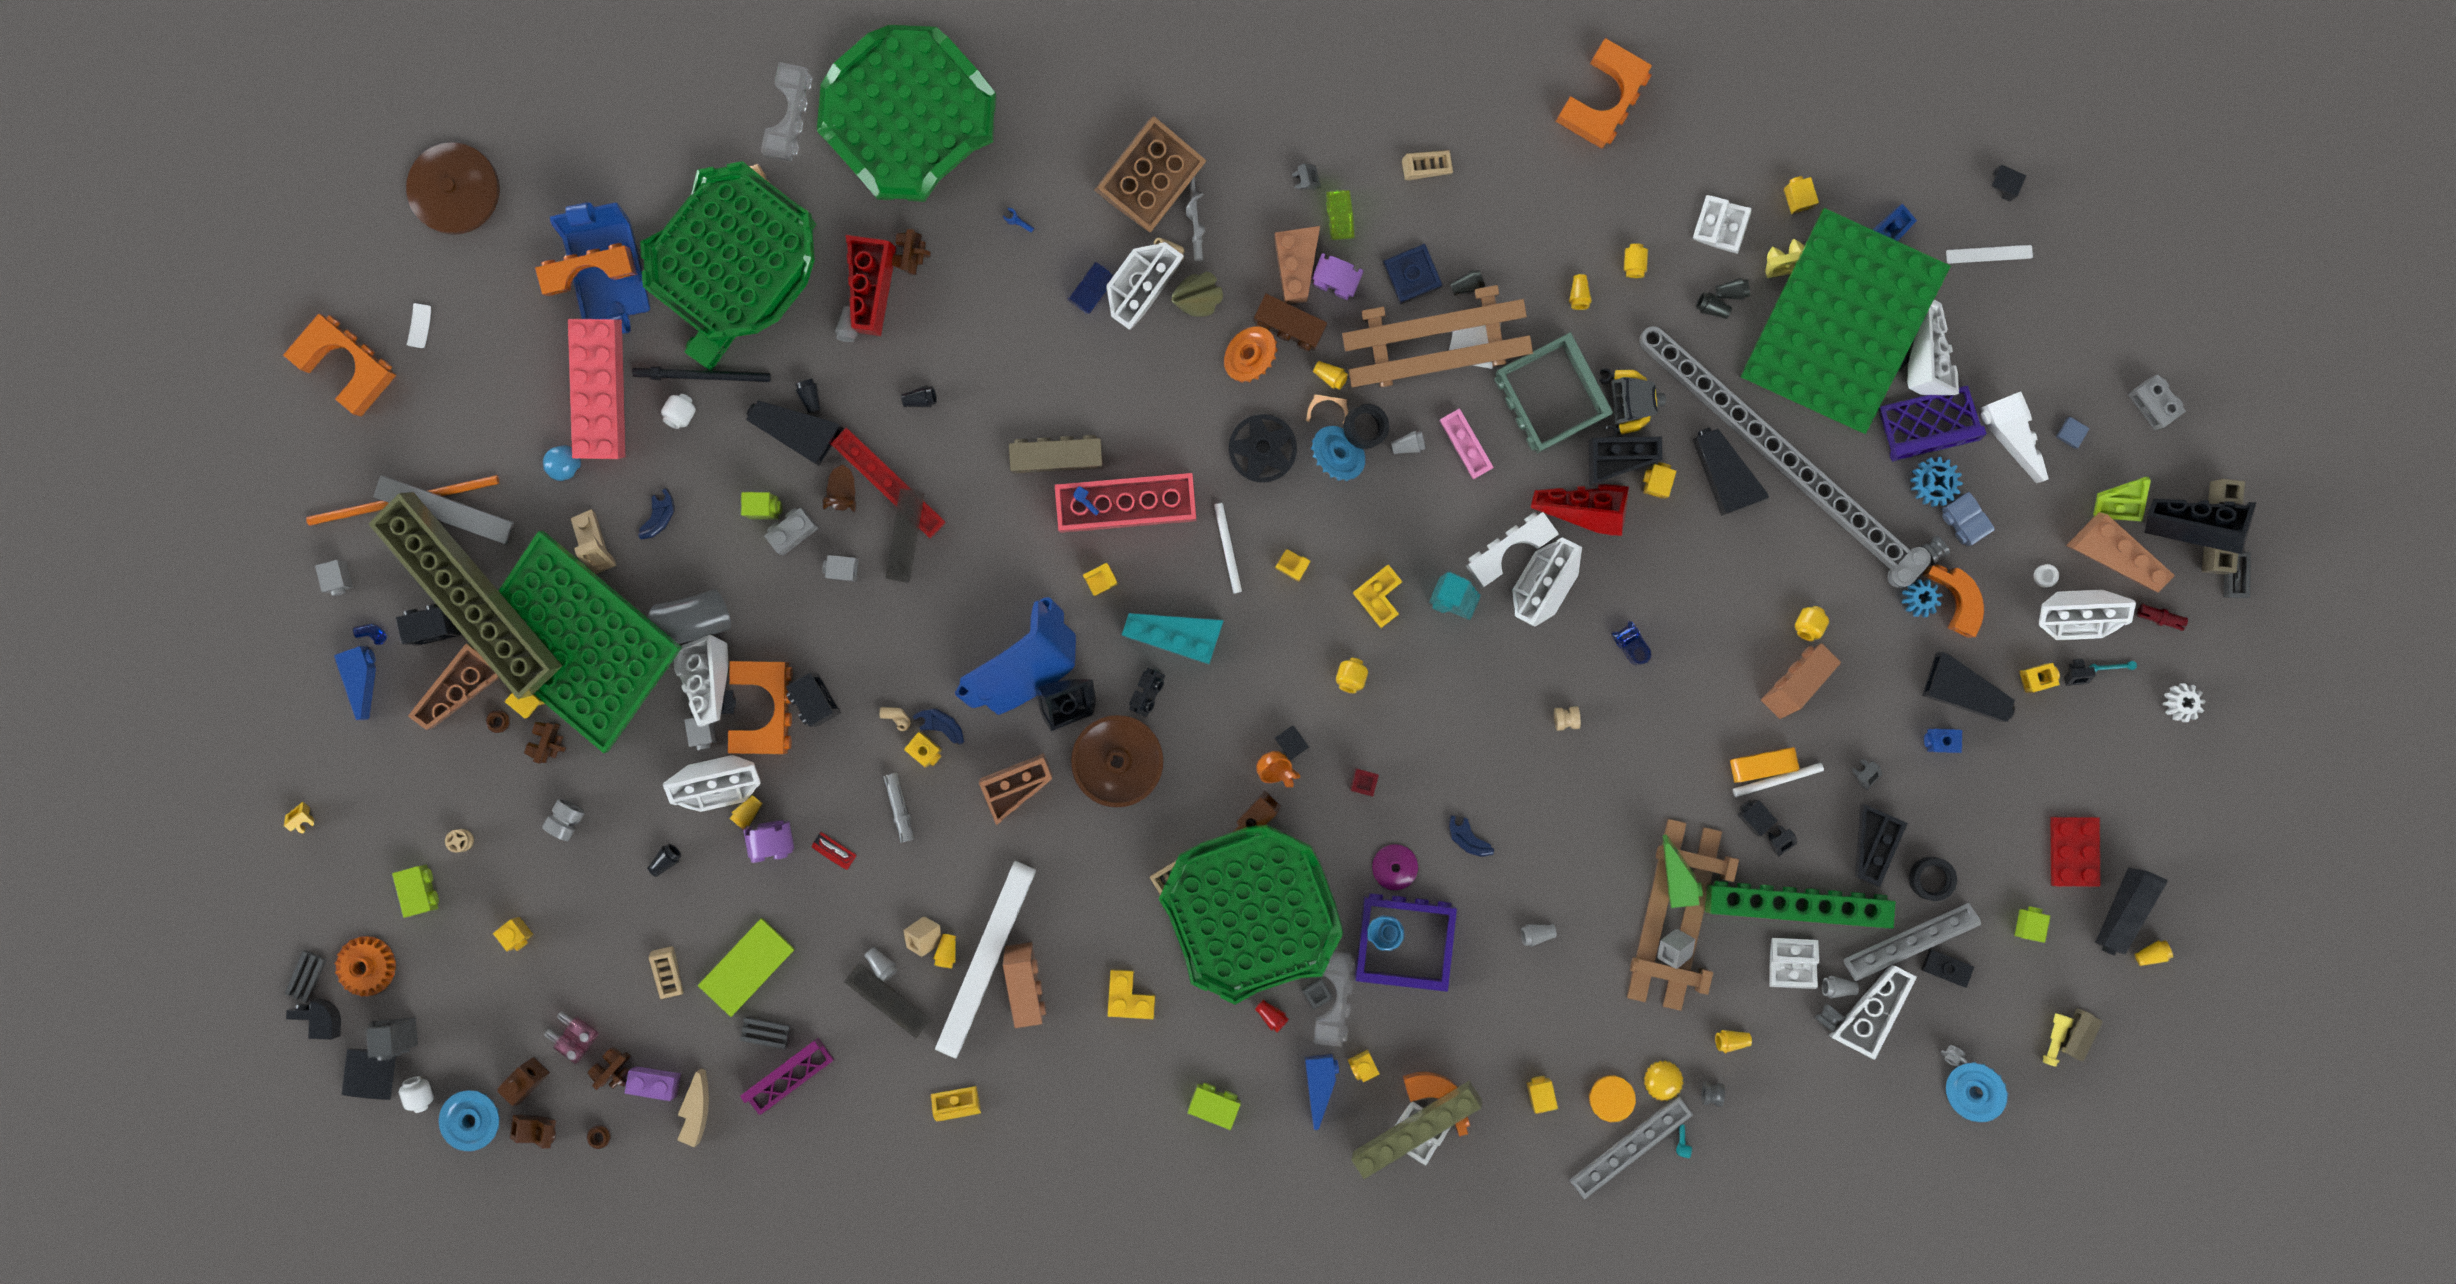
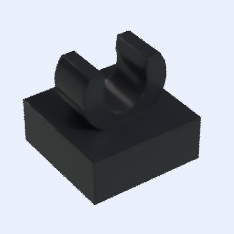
M2074 659L2073 664H2069L2070 671L2065 675L2064 681L2066 686L2089 684L2096 676L2094 667L2085 668L2083 659Z
M1781 825L1778 826V831L1781 833L1780 836L1775 837L1771 832L1768 833L1772 849L1778 857L1797 844L1796 835L1791 829L1785 831Z

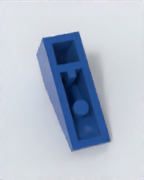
M1902 203L1873 230L1898 241L1917 220Z
M359 646L336 654L334 657L355 719L367 720L370 717L376 673L374 662H376V658L369 647Z
M1332 1054L1305 1057L1314 1130H1319L1336 1081L1335 1074H1339L1338 1059L1333 1060Z

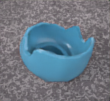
M567 445L551 448L543 458L544 471L551 479L557 481L572 478L577 469L581 467L580 458H572V447Z
M1380 916L1370 923L1368 927V940L1377 949L1392 951L1399 947L1404 940V927L1393 916Z

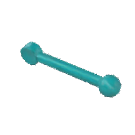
M2128 661L2127 664L2101 666L2091 664L2089 667H2094L2095 672L2098 670L2122 668L2135 670L2137 663L2135 661Z

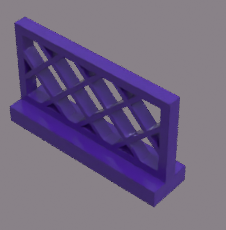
M1968 385L1959 387V394L1963 393L1966 401L1963 407L1951 401L1954 395H1926L1879 407L1878 411L1891 449L1889 453L1891 461L1894 462L1980 441L1987 433L1984 425L1981 426ZM1938 399L1945 403L1941 413L1929 407L1932 400ZM1910 405H1917L1923 409L1919 418L1907 412ZM1948 405L1960 411L1956 420L1944 415ZM1894 410L1902 415L1897 423L1888 419L1886 411ZM1926 411L1938 417L1933 426L1921 420ZM1962 414L1971 417L1972 426L1966 427L1958 423ZM1904 416L1916 422L1911 431L1899 425ZM1940 419L1952 424L1949 431L1943 432L1936 428ZM1918 424L1930 430L1927 437H1920L1914 433ZM1896 429L1908 435L1905 442L1896 444L1893 436Z

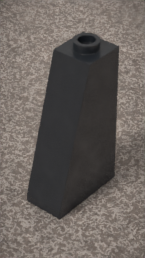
M759 400L756 404L753 403L746 413L748 415L747 421L820 466L831 449V443L844 429L835 422Z
M1709 427L1697 432L1698 436L1692 440L1721 516L1769 498L1766 490L1719 429L1711 431Z
M1938 652L1935 654L1922 696L1999 722H2008L2013 717L2015 712V706H2013L2015 700L1948 653Z
M2127 869L2095 942L2103 946L2102 951L2114 956L2116 953L2124 955L2127 953L2168 880L2146 870Z

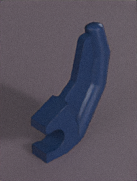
M668 489L662 490L665 494V498L662 501L658 499L657 495L652 496V515L639 529L638 537L641 540L653 538L664 530L675 512L674 500Z
M938 709L920 711L913 716L914 720H917L919 717L925 719V724L919 727L920 730L942 731L953 743L958 745L964 743L962 729L953 717Z
M1450 815L1449 830L1451 839L1466 853L1479 857L1494 854V848H1491V844L1474 836L1468 818L1463 817L1462 824L1457 826L1455 824L1456 816Z

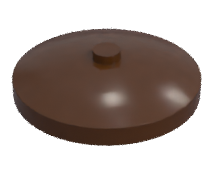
M442 143L426 150L413 163L407 177L406 193L413 213L422 223L441 233L452 235L464 234L483 225L493 214L499 200L500 184L494 166L478 150L461 143Z
M1122 715L1103 717L1088 725L1077 738L1071 757L1073 776L1082 792L1098 804L1115 808L1134 805L1145 799L1157 786L1164 764L1161 744L1154 732L1143 722Z

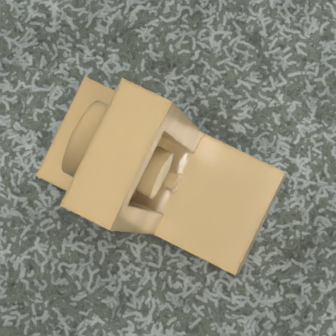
M591 509L572 517L571 521L579 545L574 548L576 556L595 574L616 566L614 557L606 550L595 512Z

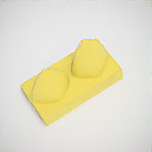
M1793 239L1789 246V254H1784L1781 250L1772 247L1767 255L1765 269L1767 278L1791 274L1804 245Z

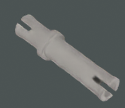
M898 773L883 776L893 810L894 819L892 820L893 823H896L900 843L914 840L915 837L910 823L911 815L908 814Z

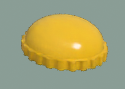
M1670 1061L1655 1062L1645 1072V1088L1656 1100H1672L1673 1097H1677V1094L1682 1089V1073Z

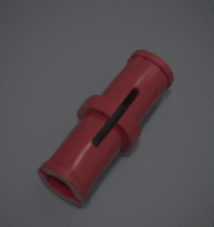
M2141 603V608L2137 610V617L2156 622L2158 626L2166 625L2184 631L2188 624V617L2170 613L2166 608L2158 609Z

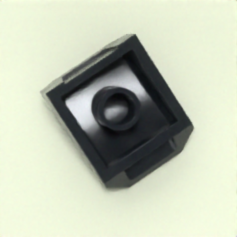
M1092 679L1063 680L1036 688L1039 710L1050 731L1091 716L1094 713L1096 695Z

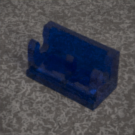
M1095 262L1070 295L1068 301L1084 313L1090 314L1106 292L1107 284L1114 275Z

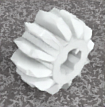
M2180 683L2178 687H2170L2171 693L2164 694L2168 702H2163L2162 704L2169 707L2165 713L2167 715L2173 714L2172 719L2175 721L2180 719L2182 722H2189L2190 719L2196 720L2198 718L2197 713L2204 711L2200 704H2204L2206 701L2199 698L2203 692L2195 691L2196 686L2194 685L2187 686L2186 683Z

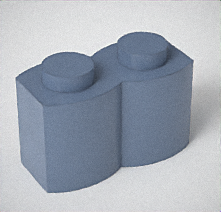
M1970 492L1961 495L1942 508L1944 521L1955 528V536L1961 544L1971 546L1995 530L1991 521L1981 510L1978 502Z

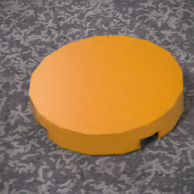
M1607 1075L1598 1079L1589 1093V1104L1593 1112L1599 1118L1608 1122H1619L1626 1119L1632 1113L1636 1103L1635 1092L1632 1086L1624 1078L1616 1075Z

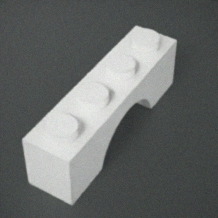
M1536 512L1532 513L1524 519L1525 525L1520 528L1515 525L1505 532L1508 537L1502 541L1497 538L1487 545L1489 550L1484 554H1481L1479 551L1468 559L1471 563L1466 565V567L1481 588L1503 574L1501 567L1502 557L1511 545L1525 543L1538 549L1559 535L1544 512L1539 515Z

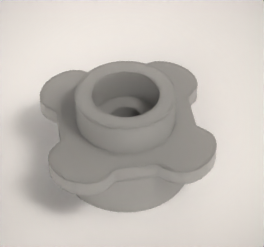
M1949 1045L1946 1051H1941L1945 1061L1953 1066L1967 1063V1060L1964 1059L1966 1053L1958 1047Z

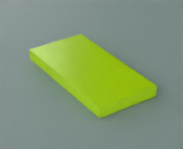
M761 918L701 981L698 987L732 1017L793 953L795 948L767 921Z

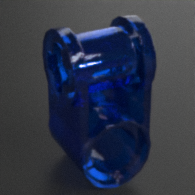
M1629 621L1627 623L1628 626L1617 633H1611L1629 662L1635 666H1640L1650 660L1651 650L1642 638L1636 625ZM1636 649L1644 651V660L1639 661L1635 658L1634 652Z

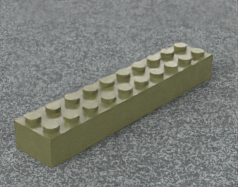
M414 492L399 493L369 523L370 527L517 699L532 696L562 667L559 661Z

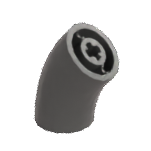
M716 589L679 600L655 604L650 609L648 615L649 620L678 644L698 640L702 637L715 635L731 629V620L726 604Z

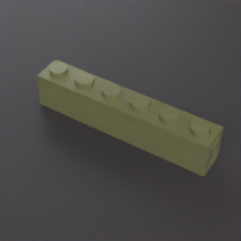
M1468 1081L1354 1150L1351 1160L1365 1179L1481 1109L1482 1099L1471 1082Z

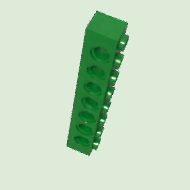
M1714 881V885L1707 884L1705 912L1719 915L1894 929L1896 901L1888 899V895L1874 894L1873 898L1865 897V893L1851 892V896H1844L1842 891L1828 890V894H1820L1819 889L1805 888V892H1797L1796 887L1783 886L1782 890H1774L1772 885L1760 884L1759 889L1751 888L1749 883H1737V887L1728 886V882ZM1734 892L1736 901L1729 905L1727 897L1730 893ZM1757 894L1759 902L1756 906H1751L1750 898ZM1779 896L1782 901L1781 905L1778 908H1774L1773 900ZM1802 898L1804 900V907L1801 910H1797L1796 902ZM1825 900L1827 908L1825 911L1820 912L1819 903ZM1848 902L1850 906L1849 911L1843 914L1842 905ZM1871 904L1872 912L1866 916L1864 909L1866 905Z

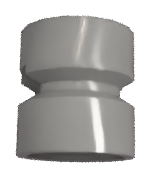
M558 799L552 809L553 815H548L542 828L558 839L569 841L575 831L574 824L580 823L585 812L569 801Z

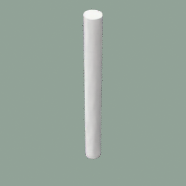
M1223 503L1214 504L1233 594L1240 593L1242 588Z
M1817 763L1801 768L1798 771L1780 774L1734 788L1733 793L1735 797H1739L1823 772L1824 768L1822 763Z

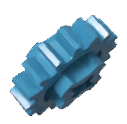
M1931 457L1926 459V463L1920 462L1918 464L1920 469L1912 471L1917 476L1910 479L1916 485L1911 488V491H1918V494L1915 496L1916 499L1924 498L1922 504L1925 505L1931 501V507H1936L1938 502L1940 506L1947 505V501L1952 502L1955 500L1953 495L1960 494V491L1956 488L1963 485V482L1957 480L1958 477L1962 476V473H1955L1957 465L1949 466L1951 460L1947 459L1942 462V457H1937L1934 461ZM1932 467L1943 469V471H1937L1935 468L1933 469ZM1935 478H1938L1939 480L1937 482V486L1934 485V482L1936 481ZM1935 492L1937 495H1940L1941 497L1930 495V493Z

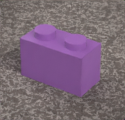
M635 1066L628 1071L625 1094L671 1101L678 1095L681 1074Z

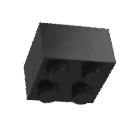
M437 604L425 606L426 610H407L403 612V616L396 617L401 644L420 646L463 635Z
M808 673L786 686L789 691L786 695L792 705H797L800 710L798 716L804 725L808 724L809 727H818L841 713L819 673Z

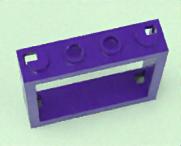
M1370 893L1369 897L1364 896L1355 980L1358 982L1448 992L1457 908L1452 907V903L1438 901V905L1429 904L1427 899L1415 898V902H1408L1406 897L1392 896V900L1383 899L1382 894ZM1371 906L1448 915L1441 979L1364 970Z

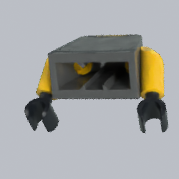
M1608 368L1600 370L1601 374L1607 373L1609 375V378L1599 379L1602 384H1608L1611 381L1615 424H1619L1618 427L1608 425L1604 428V430L1613 428L1615 432L1613 436L1606 438L1615 437L1618 433L1624 435L1641 430L1650 422L1651 416L1658 413V406L1665 405V394L1656 393V384L1652 381H1647V378L1636 370H1615V372H1611Z

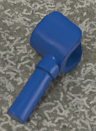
M1008 208V211L1014 215L1011 219L1003 216L1005 221L1010 225H1020L1032 233L1034 228L1022 221L1014 209Z
M1080 486L1077 487L1074 492V498L1083 503L1096 516L1099 511L1090 501L1085 499L1089 492Z

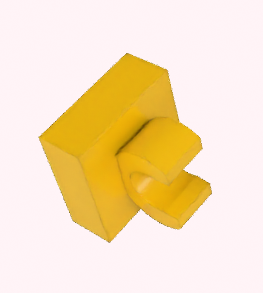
M304 802L285 815L284 827L290 832L296 828L299 833L303 834L305 827L301 823L307 822L313 826L315 822L314 818L309 815L310 807Z

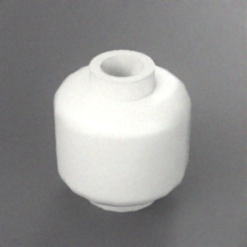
M680 394L679 396L671 395L661 410V415L664 417L663 421L675 429L687 427L696 411L692 404L693 400L685 394Z
M420 1076L405 1080L402 1083L403 1086L399 1089V1096L403 1107L415 1113L428 1109V1105L434 1099L429 1081L421 1079Z

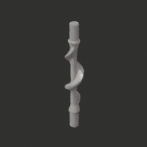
M1194 176L1187 185V188L1190 189L1191 201L1186 207V215L1193 222L1194 226L1192 238L1194 260L1201 261L1203 260L1202 235L1205 232V227L1198 221L1197 199L1204 195L1203 192L1196 191Z

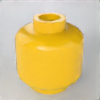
M1821 607L1803 608L1794 625L1797 635L1807 641L1820 639L1829 624V618Z
M1357 658L1343 661L1340 663L1336 675V683L1342 691L1356 693L1364 688L1368 669L1363 665V661Z

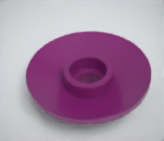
M1392 844L1383 847L1377 852L1373 859L1372 871L1377 882L1384 888L1401 890L1408 887L1415 880L1418 873V862L1413 852L1407 847ZM1393 864L1400 865L1398 872L1392 871L1391 867Z

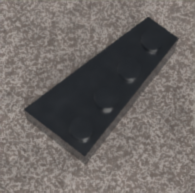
M2153 499L2147 515L2145 533L2242 554L2257 502H2247V505H2235V502L2225 501L2224 504H2209V501L2199 500L2197 503H2187L2186 500Z

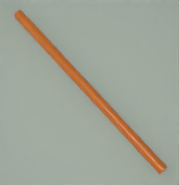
M495 475L427 491L440 496H447L499 484V478ZM381 500L306 517V521L311 526L383 510L389 503Z

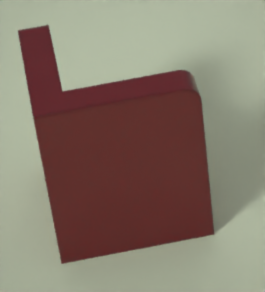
M1355 768L1350 791L1373 797L1379 774Z

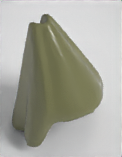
M1206 271L1200 275L1191 274L1176 287L1172 294V303L1181 311L1191 316H1209L1214 313L1215 306L1223 299L1222 288L1215 286L1217 278L1211 272Z

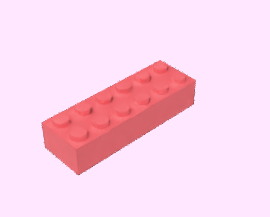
M568 319L572 458H624L626 455L622 320Z
M1192 473L1055 485L1058 531L1060 533L1197 521ZM1080 486L1089 492L1085 499L1090 501L1099 511L1096 516L1083 503L1074 498V492L1077 487Z

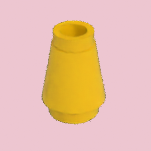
M1584 274L1574 275L1569 298L1571 308L1575 310L1588 309L1592 299L1587 276Z
M1318 361L1313 370V373L1317 374L1331 388L1339 390L1344 386L1349 375L1345 372V369Z
M752 795L731 812L733 814L729 819L740 828L745 829L746 826H750L763 803Z
M942 934L933 957L935 966L952 969L953 963H956V936Z
M2157 940L2139 952L2134 953L2139 966L2169 962V959L2173 958L2172 950L2166 940L2161 942Z
M1722 1030L1720 1033H1716L1715 1044L1718 1051L1728 1053L1751 1046L1752 1038L1749 1032Z

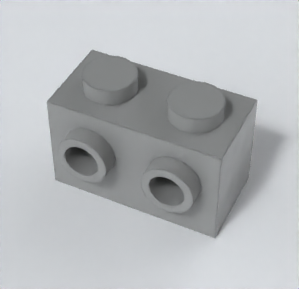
M2159 375L2148 378L2128 393V396L2154 430L2166 427L2186 412L2181 399L2171 392L2168 382Z
M794 508L785 515L786 519L780 524L776 522L767 529L768 533L764 535L779 555L784 556L819 529L807 511L802 508L798 510Z

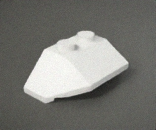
M1166 242L1133 249L1107 284L1111 317L1131 330L1145 315L1170 281L1184 255Z
M1560 538L1557 542L1548 544L1535 551L1512 590L1514 612L1517 618L1535 627L1556 614L1578 577L1582 552L1581 546L1565 538Z
M2106 590L2056 592L2042 604L2039 626L2055 640L2103 638L2115 632L2124 624L2132 623L2136 602Z
M730 755L687 765L665 781L663 787L670 804H678L684 808L702 812L745 802L756 787L760 785L761 781L754 762Z

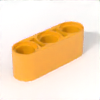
M1795 747L1730 760L1734 783L1800 770Z

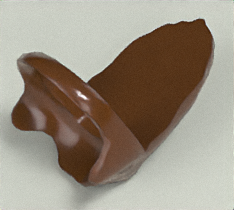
M841 465L834 468L829 475L826 488L827 496L823 498V510L828 506H832L835 510L844 511L851 508L852 512H855L856 491L854 477L849 468Z

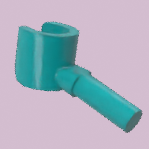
M1681 1124L1679 1126L1680 1140L1676 1153L1681 1157L1690 1158L1692 1146L1685 1145V1125Z

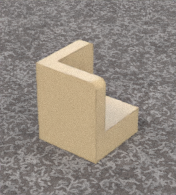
M922 917L904 929L906 948L921 957L936 948L942 938L940 925L927 917Z

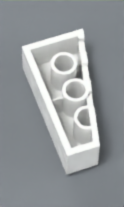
M1894 965L1889 966L1845 1015V1019L1837 1024L1836 1030L1830 1032L1828 1036L1875 1060L1917 977Z

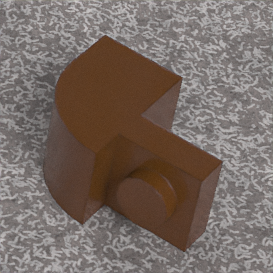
M513 1115L510 1139L515 1143H535L541 1149H551V1143L555 1140L556 1120L535 1115Z

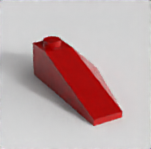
M1601 484L1598 485L1597 489H1586L1585 486H1579L1574 491H1565L1563 488L1535 490L1531 508L1599 534L1622 536L1629 486Z

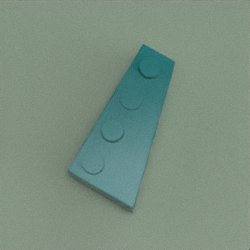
M1447 572L1439 577L1429 603L1433 604L1432 609L1444 614L1449 611L1471 620L1481 595L1478 594L1479 592L1476 591V588L1473 587L1469 580Z
M1129 613L1122 636L1210 664L1224 620Z

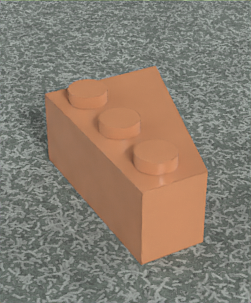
M1320 226L1275 233L1274 240L1283 298L1287 304L1307 302Z
M1822 643L1805 649L1801 654L1803 657L1789 667L1788 672L1761 699L1779 719L1800 710L1840 665L1841 662Z
M1044 753L980 778L979 785L996 826L1052 779L1053 773Z
M1033 943L1005 946L1003 969L1014 1027L1040 1025L1043 1021V1015H1046L1045 1001H1041L1040 994H1043L1041 980H1038L1037 977L1039 968L1037 959L1034 957Z

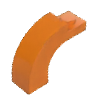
M1935 564V566L1927 567L1922 576L1943 585L1954 597L1955 613L1948 629L1967 638L1976 637L1983 621L1984 603L1982 594L1975 581L1959 568L1950 569L1949 573H1947L1948 569L1941 565Z
M1415 1072L1403 1076L1410 1102L1428 1097L1440 1099L1458 1088L1450 1079L1433 1072ZM1468 1117L1455 1124L1459 1137L1468 1134L1466 1128L1470 1126Z

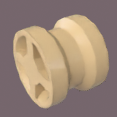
M466 829L452 830L445 838L447 849L455 853L469 850L474 843L472 833Z

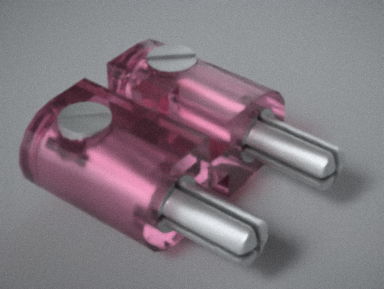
M561 1011L557 1018L568 1026L563 1032L564 1034L560 1037L548 1029L544 1036L555 1043L553 1048L576 1065L586 1054L589 1046L596 1040L599 1032L579 1017L572 1019Z

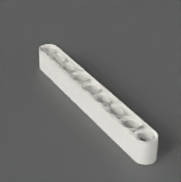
M1014 861L935 1050L957 1059L1031 885L1036 869Z

